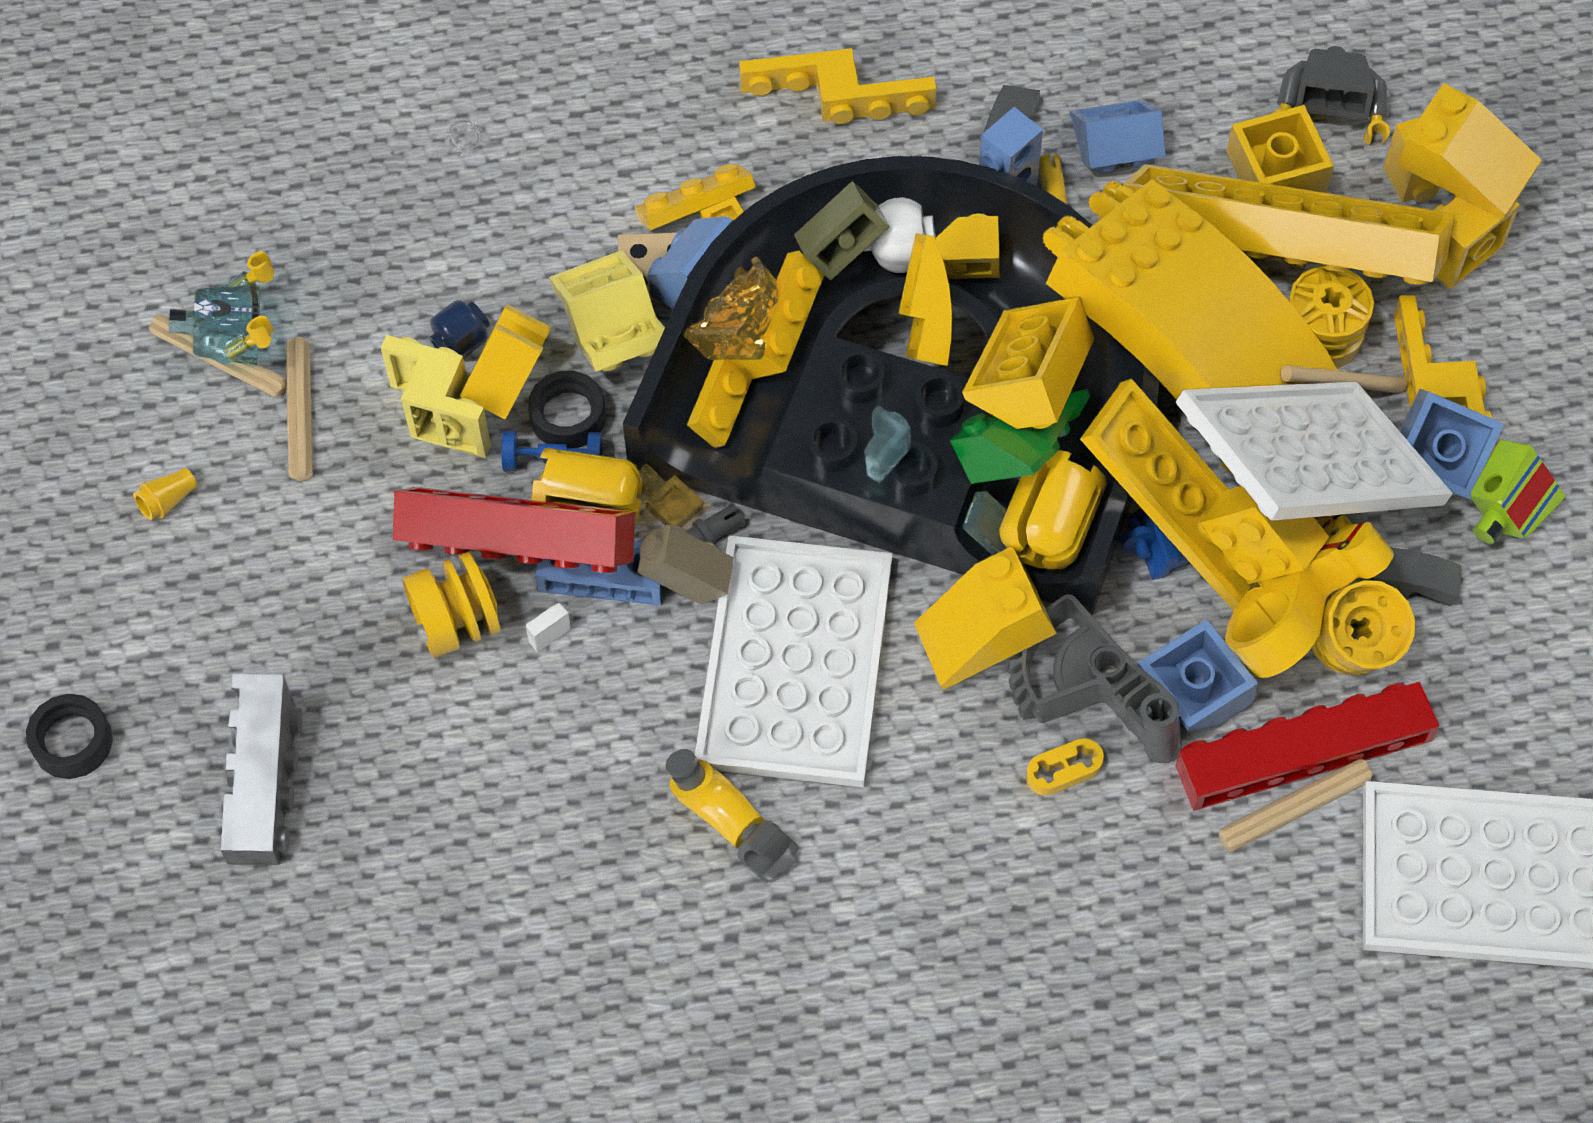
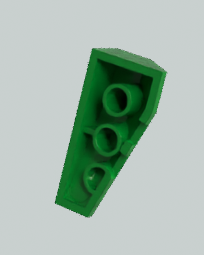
M1088 389L1071 391L1057 423L1043 429H1035L1033 427L1016 429L992 414L986 416L985 414H978L962 423L963 429L950 442L970 483L1034 475L1057 453L1060 448L1057 438L1058 436L1059 438L1066 436L1069 433L1070 427L1067 422L1077 418L1090 398Z

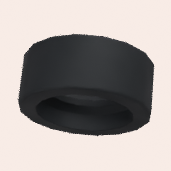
M567 370L546 375L535 384L529 396L528 411L530 423L536 436L545 444H567V448H580L587 445L589 432H601L606 420L604 395L598 383L586 374ZM562 393H576L588 399L591 405V413L581 423L573 426H557L545 419L544 406L554 396Z
M76 694L55 696L39 705L29 718L25 732L27 747L41 769L54 777L65 779L86 776L99 768L108 757L113 742L111 726L98 704L83 695ZM78 715L85 717L92 723L94 727L93 739L85 749L76 755L58 757L50 754L47 750L45 735L55 722L64 717Z

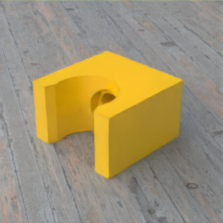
M506 304L464 385L460 397L473 400L480 406H483L485 410L506 419L542 352V345L551 327Z

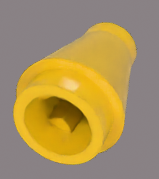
M184 467L177 472L141 483L139 490L133 493V497L137 507L148 520H153L156 517L162 519L191 491L197 488V482L192 473Z

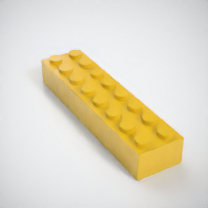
M1144 164L1123 183V186L1125 185L1132 192H1136L1153 179L1215 226L1240 250H1244L1247 256L1254 258H1266L1269 255L1284 257V261L1291 264L1301 265L1309 261L1321 263L1324 268L1332 271H1345L1347 268L1363 270L1364 275L1374 278H1383L1387 275L1403 277V281L1417 285L1426 284L1427 281L1433 282L1448 260L1454 213Z

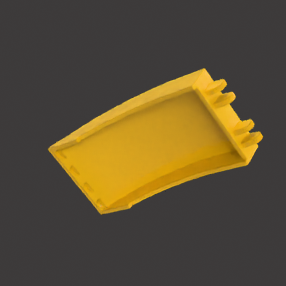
M1153 179L1136 192H1132L1125 185L1122 186L1121 182L1109 181L1103 187L1102 192H1095L1089 198L1088 207L1100 218L1098 222L1088 228L1081 221H1077L1076 218L1067 215L1059 220L1056 228L1054 226L1050 227L1043 234L1044 237L1042 239L1044 240L1045 247L1058 257L1046 284L1065 299L1080 297L1086 315L1130 351L1167 388L1176 400L1183 390L1304 384L1283 381L1281 370L1285 365L1337 370L1327 350L1303 317L1261 269L1215 226ZM1222 461L1220 465L1224 467L1226 470H1228L1231 474H1233L1230 471V469L1226 466V464Z

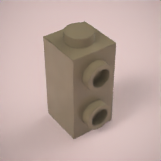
M676 525L664 526L644 536L640 546L639 574L701 605L728 594L734 557L719 550L715 544L701 541L688 534L684 528Z

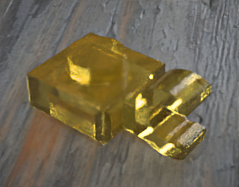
M647 464L639 470L642 478V493L648 497L645 502V508L665 526L676 525L683 527L703 509L704 501L675 475L665 482Z

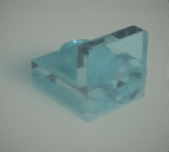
M877 406L872 411V431L876 435L868 443L864 454L866 455V475L880 483L910 450L911 427L898 413L888 412L882 407Z

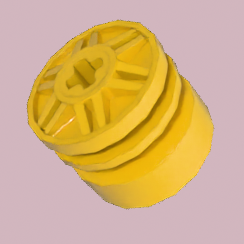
M1323 266L1314 267L1302 273L1294 282L1288 301L1299 312L1325 347L1336 368H1340L1352 362L1362 348L1374 307L1372 292L1360 276L1348 269L1345 271H1332Z
M470 552L458 556L463 573L459 576L450 559L442 562L445 576L444 582L438 583L428 568L401 578L418 625L423 624L428 638L426 645L433 659L460 648L457 633L459 628L464 627L474 642L481 640L477 621L482 620L489 636L501 632L498 621V606L494 593L484 571L475 563Z
M1363 580L1331 593L1325 601L1320 634L1312 646L1314 655L1326 668L1342 675H1362L1396 663L1408 652L1415 636V617L1410 604L1396 588L1382 581ZM1354 623L1358 625L1356 633L1360 636L1355 639L1351 636L1354 629L1350 626Z

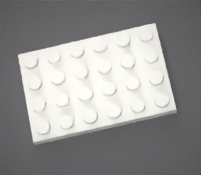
M1357 382L1183 390L1176 401V404L1187 416L1188 422L1201 433L1209 443L1212 452L1222 459L1234 474L1236 482L1247 490L1258 504L1259 510L1271 521L1444 506L1453 494Z
M728 535L726 554L734 558L728 594L720 597L718 600L695 750L697 760L707 761L711 767L722 772L864 788L892 553Z
M1366 781L1363 787V950L1593 969V799Z

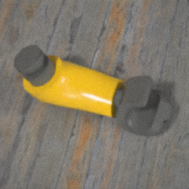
M680 749L669 756L666 761V770L671 775L669 786L673 795L737 848L738 858L763 881L767 883L779 873L785 874L795 863L793 857L800 847L777 824L769 820H763V817L748 799L727 778L711 767L707 761L697 760L694 753L688 749Z

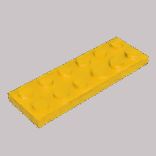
M1132 379L1123 381L1080 440L1234 611L1253 584H1248L1237 573L1233 564L1220 548L1212 542L1210 536L1199 524L1221 493L1228 488Z

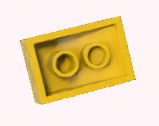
M1443 83L1407 135L1398 166L1504 220L1542 160L1479 100Z
M1012 547L975 564L914 622L943 690L1057 634L1028 570Z

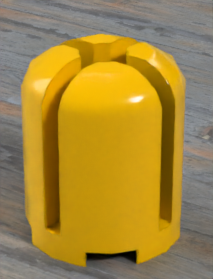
M544 448L540 458L548 460L540 479H534L531 500L635 512L636 523L641 507V500L636 495L642 493V478L634 463L628 459Z
M1058 450L1034 475L1021 476L999 528L1000 538L1005 547L1014 548L1023 563L1037 568L1049 570L1064 569L1075 562L1107 487L1105 476L1096 466L1093 465L1090 472L1081 465L1069 461L1071 453Z

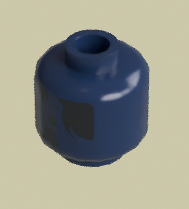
M456 300L431 318L430 324L434 334L429 339L435 348L446 347L465 358L488 339L487 328L490 326V323L473 301L466 303L462 300Z

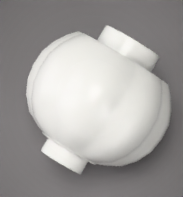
M901 197L889 199L879 205L890 227L864 250L865 252L872 251L879 265L894 273H906L908 271L915 233L931 235L936 238L933 215L924 216L920 204L911 199Z

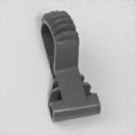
M1067 594L1055 601L1046 609L1054 629L1069 618L1073 619L1080 628L1064 640L1055 656L1053 678L1058 691L1056 693L1036 698L1029 684L1031 663L1041 642L1011 656L1013 660L1009 661L1008 664L1009 674L1011 675L1009 685L1010 689L1013 690V702L1016 706H1019L1020 717L1023 720L1036 718L1039 723H1045L1097 703H1106L1116 716L1122 720L1127 729L1144 745V750L1150 759L1158 763L1175 761L1178 758L1179 751L1182 750L1179 708L1174 697L1160 682L1131 660L1073 595ZM1105 666H1113L1117 668L1115 671L1111 673H1103L1099 671L1101 668Z

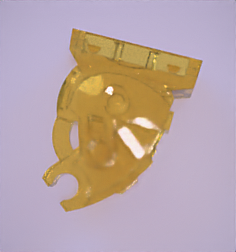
M758 257L751 259L753 267L748 273L742 266L736 269L735 279L707 304L704 311V320L690 326L683 334L708 360H761L764 355L766 343L760 337L766 333L771 320L769 319L768 312L778 302V288L776 279Z

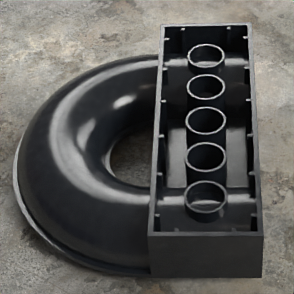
M892 156L840 164L808 174L773 191L735 218L712 241L694 266L681 290L623 421L626 457L637 466L641 474L964 575L975 564L1007 549L1001 541L999 528L1021 477L970 483L950 440L963 429L962 423L978 414H985L986 416L990 415V413L965 400L962 392L969 377L837 338L843 326L858 311L878 301L901 298L903 295L907 272L894 273L886 270L879 265L872 251L865 252L863 250L832 280H829L824 275L786 371L752 379L725 446L714 448L687 426V423L728 326L762 317L787 253L799 250L803 254L794 234L852 181L878 206L889 199L901 197L917 202L922 206L924 216L933 215L936 237L958 217H968L972 214L998 216L1000 277L948 279L951 305L960 308L972 317L984 331L988 340L1004 310L1065 299L1046 284L1058 257L1045 247L1044 240L1042 239L1045 231L1053 226L1056 228L1059 220L1067 215L1076 218L1077 221H1081L1088 228L1093 225L1066 203L1023 179L990 167L961 160L929 156ZM1087 316L1094 341L1071 391L1088 389L1090 398L1079 416L1067 422L1070 427L1069 433L1060 438L1058 436L1057 441L1060 445L1058 450L1071 453L1068 460L1081 465L1090 472L1093 465L1096 466L1105 476L1107 487L1075 562L1064 569L1054 570L1023 564L1028 570L1041 600L1054 603L1062 596L1070 594L1093 615L1133 498L1080 439L1121 382L1132 379L1157 407L1159 380L1110 333Z

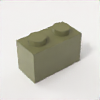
M852 181L798 230L794 236L804 257L829 280H832L890 226L879 206Z

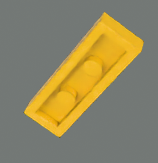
M727 164L717 168L715 174L704 179L693 178L686 180L679 185V189L669 193L658 192L649 195L644 199V203L634 206L640 222L649 230H653L754 189L756 186L749 171L739 164Z

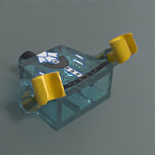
M264 251L251 255L247 261V266L251 271L249 273L243 271L225 285L196 290L194 310L170 309L169 333L193 334V354L197 357L214 359L222 364L234 362L258 366L259 348L269 346L271 343L270 334L274 332V328L268 318L260 316V286H256L255 283L256 281L268 283L274 277V269L271 266L272 261Z

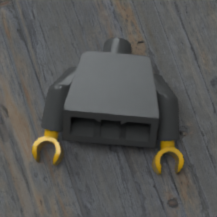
M1331 46L1327 50L1315 48L1310 51L1307 61H1300L1285 72L1277 100L1280 108L1273 113L1305 105L1310 114L1368 120L1370 117L1371 123L1363 135L1364 142L1369 146L1372 141V132H1377L1382 136V146L1385 144L1390 135V127L1383 121V117L1387 115V86L1385 81L1374 70L1369 68L1366 56L1359 53L1345 52L1339 46Z

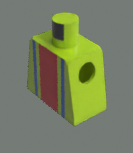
M1500 439L1471 491V499L1483 515L1473 528V533L1487 544H1494L1501 533L1518 538L1528 537L1566 496L1532 446Z

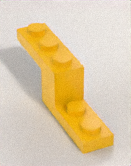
M852 48L739 61L742 94L752 93L756 96L768 94L771 90L788 88L791 91H802L809 86L817 85L823 122L833 121L836 124H845L853 118L861 117L881 120L889 117L891 114L908 112L911 115H921L930 109H935L937 88L934 76L858 85Z
M799 250L787 253L762 317L728 326L687 423V426L714 448L726 445L752 379L782 373L787 369L824 277V274L805 258Z
M1415 295L1399 296L1393 316L1404 379L1407 382L1406 390L1409 408L1411 409L1419 389H1423L1492 419L1491 412L1485 411L1483 400L1486 395V383L1483 376H1478L1476 361L1431 363V348L1429 344H1424L1422 335L1425 332L1424 311L1418 310Z

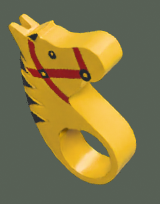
M1345 514L1320 516L1317 522L1329 535V538L1307 569L1256 582L1243 596L1228 622L1225 642L1252 675L1258 678H1267L1277 675L1296 664L1308 653L1320 634L1325 601L1328 595L1349 585L1359 577L1364 579L1372 578L1387 568L1393 559V550L1371 523L1352 524Z

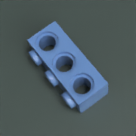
M1013 107L981 135L979 165L1016 176L1037 186L1043 129L1017 108Z
M643 539L637 542L634 541L633 562L617 566V572L592 571V564L580 563V567L561 568L554 566V560L543 559L542 563L537 564L535 575L538 592L659 606L662 603L664 586L635 572L639 568L640 546Z

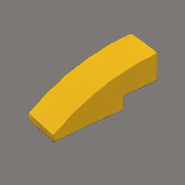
M915 233L899 314L914 317L905 357L947 366L952 332V308L947 274L935 236Z

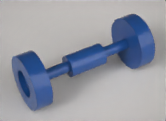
M504 431L502 436V469L504 472H516L518 456H538V460H548L540 458L544 448L602 456V433L589 432L587 448H567V444H538V448L518 447L517 431Z

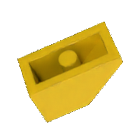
M972 214L968 217H958L935 238L943 258L947 279L1000 277L998 216Z

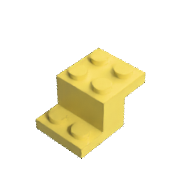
M623 250L549 277L553 291L563 303L575 342L596 372L600 370H614L620 367L623 361L636 356L647 357L654 354L665 327L655 316L643 274Z
M386 335L381 346V352L390 387L404 390L401 402L410 437L486 458L491 447L484 407L473 400L460 397L467 381L463 356L446 347L437 349L422 345L410 337L397 338Z

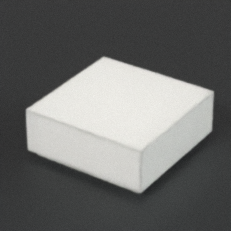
M556 603L526 624L528 641L537 653L571 629L568 612L560 603Z

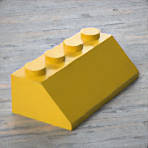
M1075 297L1004 310L962 392L965 400L1016 429L1027 427L1043 429L1057 423L1094 341L1081 298Z

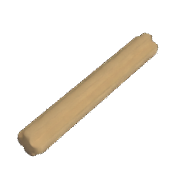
M157 314L153 317L152 323L149 326L151 334L273 397H281L285 393L287 381L281 375L240 354L232 357L228 356L226 347L174 320H169L166 316Z
M296 337L286 342L288 475L296 481L311 479L313 475L310 344L308 341L303 340L302 337Z
M1358 759L1221 828L1218 835L1219 839L1227 851L1233 852L1365 785L1366 781H1371L1373 776L1372 770L1364 759Z

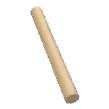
M1285 365L1281 370V378L1285 382L1304 384L1357 382L1363 390L1403 393L1407 388V382L1402 377Z

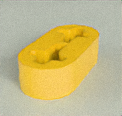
M1082 738L1041 753L1032 758L1028 764L1026 773L1027 785L1035 793L1046 796L1090 780L1097 776L1102 769L1103 750L1097 742ZM1079 751H1083L1085 756H1094L1091 761V767H1086L1082 762L1071 766L1068 764L1076 761ZM1044 766L1047 771L1061 767V770L1053 774L1052 782L1047 783L1044 778L1036 779L1039 767Z

